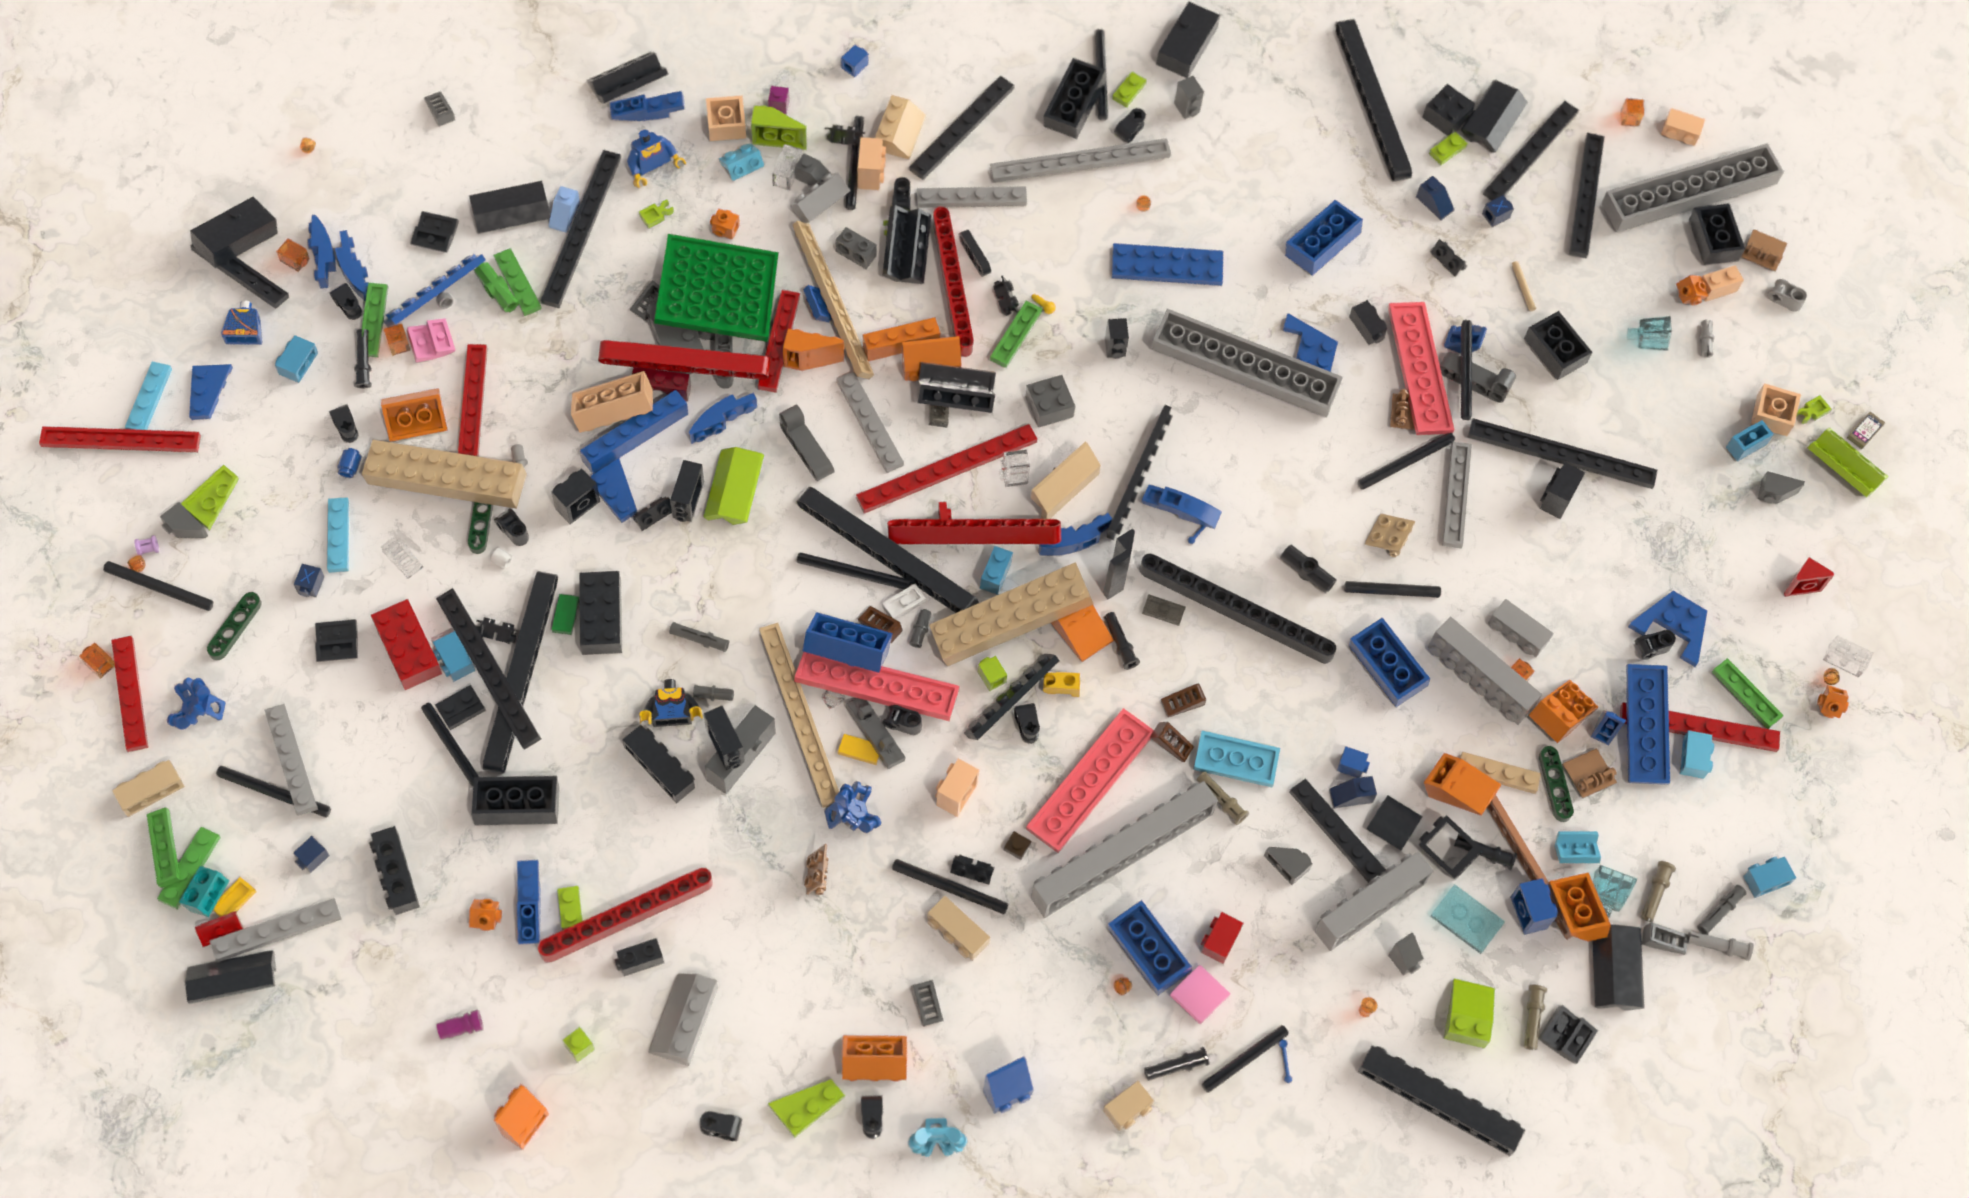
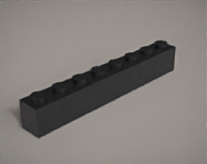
M1372 1045L1358 1070V1073L1508 1156H1511L1516 1151L1525 1132V1129L1517 1121L1505 1119L1500 1112L1494 1109L1489 1110L1482 1106L1483 1104L1480 1101L1465 1097L1460 1090L1445 1086L1442 1080L1425 1075L1422 1069L1407 1065L1405 1060L1387 1054V1051L1382 1047H1374Z

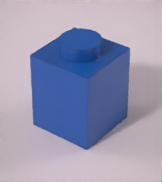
M856 44L841 57V69L854 78L869 64V54L864 48H860Z
M1345 746L1337 771L1360 778L1362 773H1367L1370 762L1367 761L1369 754Z

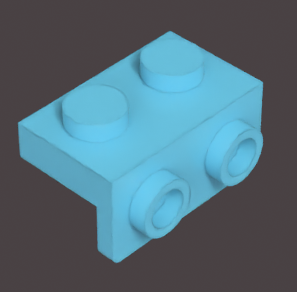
M751 143L744 144L739 149L727 152L723 157L719 158L721 165L728 170L733 181L764 167L760 150Z
M1559 831L1555 842L1559 863H1600L1601 855L1597 845L1598 832Z

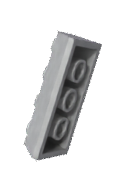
M678 973L651 1044L650 1054L687 1066L690 1065L718 989L717 980L699 974Z

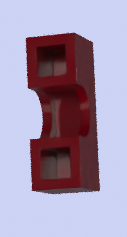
M633 367L631 375L645 371L653 391H662L669 395L677 390L682 398L688 402L691 390L690 374Z

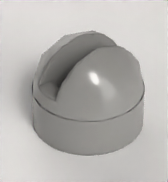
M441 292L437 296V303L442 309L452 306L454 300L449 293Z

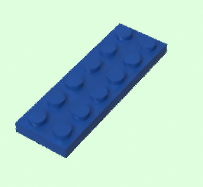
M1113 243L1112 278L1222 286L1223 251Z
M473 254L464 258L461 261V266L460 264L453 266L446 271V276L443 275L433 280L431 287L428 286L419 290L416 293V298L412 297L401 303L402 308L393 309L387 313V318L384 320L385 325L390 327L401 322L486 261L485 257L482 254L477 256Z
M1627 664L1628 783L1669 785L1668 666Z

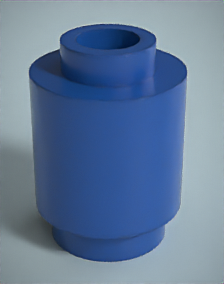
M354 448L343 450L337 467L339 475L345 478H353V475L357 473L362 459L358 450Z

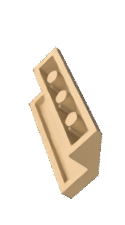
M1084 442L1032 489L1031 499L1042 508V519H1051L1100 474L1101 465L1087 442Z

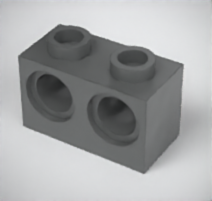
M845 227L835 239L836 252L864 269H867L877 257V244L848 227Z

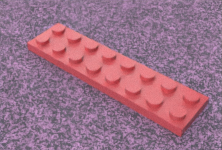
M1425 302L1389 303L1388 312L1405 388L1409 393L1408 401L1416 435L1453 434L1454 425Z
M803 652L794 678V682L887 706L898 705L916 711L919 714L949 722L960 688L958 685L883 666L878 673Z
M1123 708L1029 822L1026 830L1059 853L1151 740L1150 736L1154 730Z

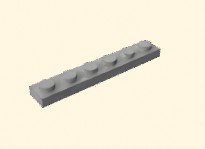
M1026 186L917 188V208L940 206H1027Z
M851 372L837 378V384L886 473L904 466V461L856 374Z
M1453 441L1451 445L1442 546L1460 549L1463 547L1472 444Z
M285 704L265 709L297 816L318 810Z
M333 898L213 939L210 943L216 961L220 962L341 920L336 900Z

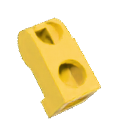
M1047 673L1043 677V692L1047 694H1070L1072 697H1079L1080 673Z

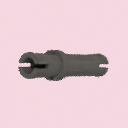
M676 622L671 624L669 630L671 635L673 634L703 644L706 648L712 647L726 652L729 647V640L714 636L711 632L705 633Z
M1736 885L1727 896L1721 898V902L1697 925V929L1702 934L1708 935L1730 910L1733 911L1736 908V904L1747 894L1746 890L1742 886Z

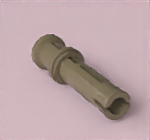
M1206 771L1199 775L1196 781L1199 783L1204 781L1218 802L1222 805V811L1228 813L1235 820L1234 823L1236 825L1242 823L1249 815V812L1245 811L1237 803L1238 800L1236 798H1231Z
M1659 861L1657 873L1652 877L1653 886L1641 918L1647 922L1648 920L1649 922L1654 921L1663 893L1670 886L1669 880L1672 873L1676 870V867L1669 862Z
M1529 985L1528 989L1530 997L1526 1007L1529 1010L1524 1043V1048L1528 1050H1533V1048L1537 1050L1541 1014L1545 1010L1544 996L1548 989L1541 985Z

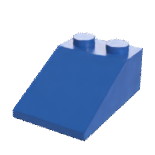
M1025 1056L985 1075L983 1093L994 1114L999 1111L1001 1114L1012 1108L1011 1105L1017 1102L1023 1104L1031 1099L1030 1096L1033 1094L1034 1089Z

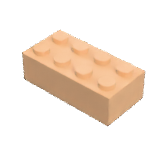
M645 371L572 393L571 416L580 433L592 431L601 426H608L614 422L628 420L633 416L644 415L653 411V389Z

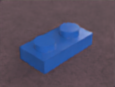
M807 285L803 291L811 307L812 315L816 320L830 322L832 317L827 310L824 298L821 296L820 288Z

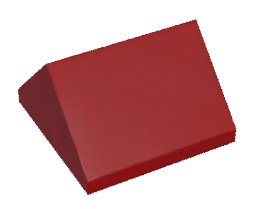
M1809 557L1784 592V596L1822 592L1834 577V572Z

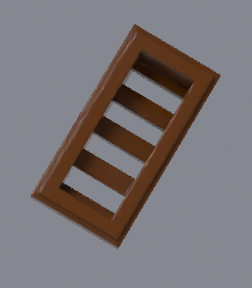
M869 606L858 618V621L864 626L892 633L891 644L903 631L899 621L872 606ZM874 614L875 616L872 618V620L868 621L869 618Z
M1197 683L1162 698L1161 703L1169 718L1204 706L1206 697L1200 684ZM1185 696H1188L1190 703H1187ZM1179 698H1180V700H1181V702H1182V705H1183V706H1181V707H1180V705H1179V703H1178V700H1177V699H1179ZM1170 701H1173L1176 709L1172 710Z
M1159 722L1150 736L1155 743L1181 762L1186 761L1194 748V745L1169 722ZM1182 745H1184L1185 747L1183 748L1182 752L1180 753L1179 750H1180V748L1182 747Z

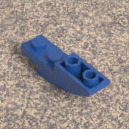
M682 90L646 98L644 94L610 102L611 118L621 121L669 118V113L685 110Z
M312 215V222L308 224L309 233L311 234V238H308L309 250L312 249L315 263L318 265V269L314 271L315 281L319 282L320 288H328L329 272H336L335 253L326 228L316 215Z
M347 230L339 231L342 247L335 248L340 268L352 290L366 302L369 283L365 281V278L368 277L366 266L362 267L361 261L357 260L356 252L352 253V248H355L353 237H349Z
M751 393L737 400L732 394L706 410L689 431L691 444L702 442L713 434H720L726 429V421H733L744 413L753 412L757 408L755 394Z
M1149 484L1142 498V504L1177 514L1180 519L1212 529L1216 528L1222 511L1214 506L1167 486L1163 489Z
M1109 513L1103 516L1099 515L1088 525H1081L1076 531L1072 525L1068 528H1061V542L1057 544H1039V555L1057 556L1071 554L1099 543L1100 535L1109 528L1112 517Z
M539 860L517 861L518 945L540 943L541 922Z

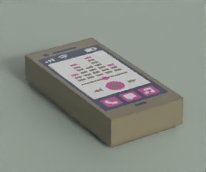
M1870 411L1849 434L1847 439L1863 449L1884 426L1885 422Z

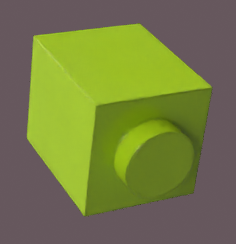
M996 656L992 658L987 657L980 661L978 664V674L989 691L1007 683L1008 675Z
M581 1027L563 1039L566 1049L577 1063L595 1050L593 1043Z

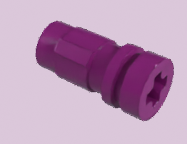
M479 1010L471 1011V1014L467 1012L464 1013V1016L454 1017L436 1024L440 1040L463 1035V1033L467 1032L471 1034L474 1030L476 1032L484 1030Z

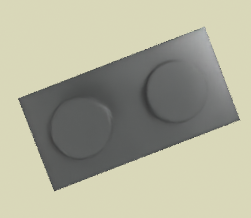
M1194 75L1177 83L1174 104L1184 119L1196 116L1201 110L1204 90Z

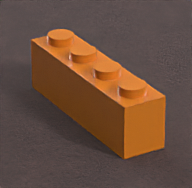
M934 317L863 334V349L868 361L902 354V342L940 338L941 333Z

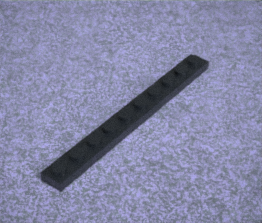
M607 150L602 151L541 298L542 304L560 308L620 163L621 154Z
M1473 418L1467 438L1560 464L1566 462L1578 469L1653 489L1655 486L1658 469Z
M452 588L437 597L436 600L521 747L525 750L540 741L542 738L456 591Z

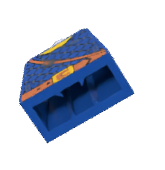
M241 301L240 308H231L228 311L221 334L225 344L262 345L260 316L257 309H252L251 302Z

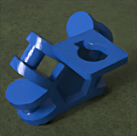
M188 677L183 680L182 684L178 683L174 686V690L182 699L183 704L179 712L168 716L167 723L170 726L181 730L186 729L190 724L196 725L198 722L197 717L199 715L204 716V714L214 719L222 720L226 702L210 694L209 688L201 678L193 680ZM214 702L218 704V713H215L213 711L212 707H210V704Z
M855 781L852 786L843 784L840 792L835 796V802L825 810L829 829H833L840 822H848L851 825L850 829L852 831L859 828L863 833H869L873 828L881 826V819L877 815L869 814L866 807V801L871 794L872 787L869 785L862 786L861 782ZM861 793L860 799H856L857 794ZM832 811H836L837 815H835L834 821H832L831 819Z

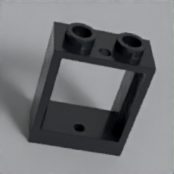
M687 460L682 462L670 499L672 516L680 522H692L704 485L702 464Z
M723 705L703 713L706 731L725 770L740 767L745 762L743 746Z
M1447 815L1444 818L1440 816L1433 824L1435 828L1430 833L1426 831L1419 838L1421 842L1418 845L1456 880L1484 850ZM1447 823L1473 847L1453 869L1427 846Z

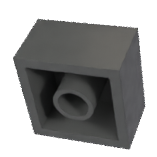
M1063 375L1026 385L1025 397L1038 428L1074 417L1076 406Z

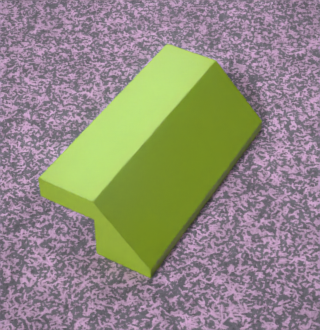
M1831 428L1826 429L1816 441L1807 447L1866 498L1889 477Z
M739 447L721 450L704 513L705 519L709 521L723 518L732 525L748 522L764 459L763 453Z

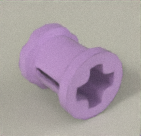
M155 535L144 540L135 539V548L139 557L149 552L159 553V545Z

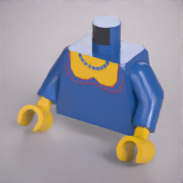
M641 130L639 132V138L631 143V150L627 158L631 174L635 176L633 181L635 187L640 188V180L643 186H647V180L640 177V175L642 176L670 162L671 157L674 159L673 164L675 167L680 169L677 165L679 160H682L683 164L686 165V161L682 157H678V152L671 141L661 135L657 136L654 132L649 133L648 130Z

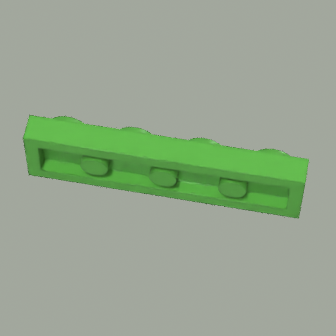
M509 248L494 254V259L512 294L518 300L523 315L527 316L541 310V304L512 249Z
M368 283L362 322V337L364 329L369 330V357L378 358L388 284Z
M1025 301L991 354L990 361L1004 368L1008 367L1041 315V307Z
M1728 658L1713 669L1712 673L1767 729L1771 728L1784 716Z
M166 807L146 814L156 881L160 888L181 881L170 810Z
M200 827L178 863L181 881L165 886L157 898L159 902L178 910L181 905L179 901L200 866L205 865L220 840L219 834Z

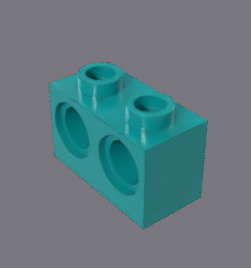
M200 866L179 903L190 912L209 917L230 880L219 871Z

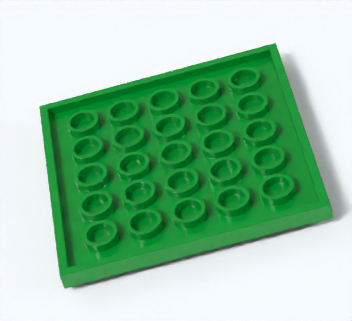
M668 234L654 324L768 342L779 252Z

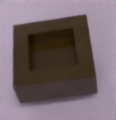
M1014 831L1003 850L1022 860L1032 841Z

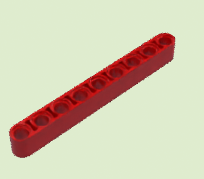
M940 206L933 211V228L953 336H959L961 356L968 357L973 352L974 338L950 212L946 207Z
M611 340L600 342L598 362L606 365L757 380L769 378L771 361L769 357L761 355Z
M893 519L887 523L888 538L896 544H1057L1062 540L1061 521L1057 519Z
M698 868L540 941L538 944L539 954L543 961L554 962L711 889L713 885L711 872L707 868ZM700 877L708 878L705 883L698 882ZM683 885L689 887L685 892H681L678 889ZM663 894L670 895L669 899L665 901L659 898ZM643 903L651 904L648 909L640 908ZM626 911L632 913L628 918L621 917L622 913ZM606 920L612 921L609 927H603L602 923ZM586 929L593 930L589 936L582 935ZM566 938L573 939V942L571 944H563V941ZM547 947L554 948V950L549 954L543 953L544 949Z

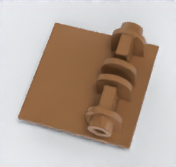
M1753 229L1742 258L1776 272L1788 243Z
M1401 389L1398 394L1393 393L1390 427L1415 430L1408 401L1409 393L1406 389Z
M1597 748L1562 764L1582 799L1617 783L1614 775L1617 774L1615 768L1607 766Z
M827 844L821 846L807 858L808 875L804 883L806 895L813 891L817 895H823L824 891H826L827 880L825 879H827V875L825 874L828 872L829 861L826 854Z

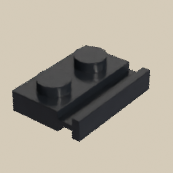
M471 685L435 704L449 730L486 711Z

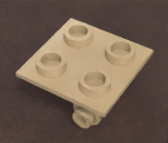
M1380 513L1365 545L1389 550V555L1396 557L1400 555L1402 547L1408 540L1415 521Z

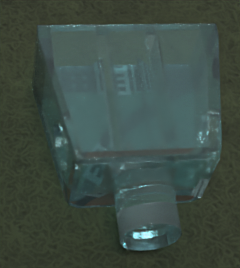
M1671 316L1639 320L1638 328H1627V340L1638 339V348L1668 351L1672 334Z
M1600 865L1594 873L1593 884L1607 917L1610 918L1612 910L1619 912L1624 907L1637 882V878Z

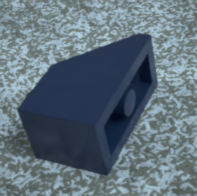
M1433 175L1420 184L1416 198L1437 218L1442 221L1454 212L1455 209L1446 187Z
M1373 776L1353 778L1329 789L1334 809L1373 803L1377 796Z

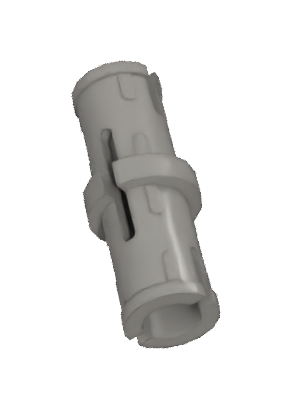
M1707 320L1701 321V335L1699 337L1701 356L1705 357V353H1707V357L1713 356V342L1715 340L1713 321L1709 320L1707 325Z

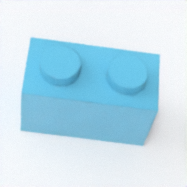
M1688 731L1685 734L1682 742L1681 775L1704 779L1708 773H1711L1713 761H1710L1714 751L1712 735Z

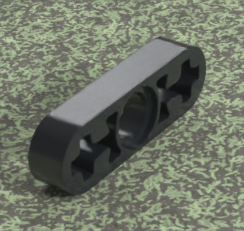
M968 229L958 234L959 240L982 277L992 272L991 266Z

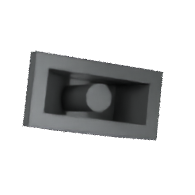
M803 153L795 165V179L809 186L821 183L823 181L821 178L830 173L820 160Z
M1767 471L1761 480L1758 499L1769 504H1778L1798 494L1805 481Z
M180 502L160 516L163 521L161 525L168 534L173 533L176 538L208 537L204 527Z
M1269 847L1264 854V857L1291 885L1304 876L1313 864L1310 857L1299 849Z
M1413 932L1398 941L1388 955L1403 976L1408 972L1413 974L1421 968L1420 963L1424 959Z

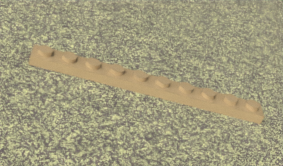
M796 221L793 224L795 235L799 239L802 246L801 249L808 260V266L814 274V280L820 288L821 296L824 298L827 310L834 321L833 324L840 335V339L844 340V347L847 357L852 363L853 371L857 377L870 379L874 376V373L810 224Z
M779 623L759 628L822 808L828 807L835 802V796L839 789L801 684L794 682L796 671Z

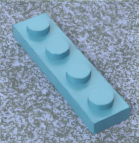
M152 361L125 425L126 429H148L172 371L170 365Z
M348 497L328 499L327 570L329 573L349 571Z

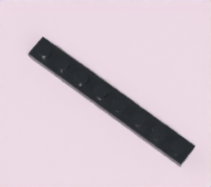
M1000 75L909 166V171L924 180L1014 90V84Z
M1564 100L1485 189L1483 195L1491 201L1503 195L1506 196L1575 118L1579 109Z
M1588 132L1584 142L1569 255L1586 259L1589 254L1605 138L1603 135Z
M1164 405L1108 528L1106 537L1108 539L1114 540L1116 534H1121L1124 526L1122 521L1124 518H1128L1131 508L1128 507L1130 503L1135 502L1138 495L1136 490L1138 487H1142L1145 480L1143 474L1145 471H1149L1152 464L1150 459L1152 456H1156L1159 449L1157 443L1159 440H1163L1166 433L1164 428L1166 425H1170L1173 415L1170 414L1172 408L1170 406Z

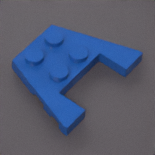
M1287 313L1283 331L1302 336L1296 359L1331 372L1338 341Z
M1673 590L1634 619L1628 628L1643 636L1652 622H1655L1663 628L1672 631L1675 635L1688 642L1680 659L1696 667L1699 662L1708 611Z

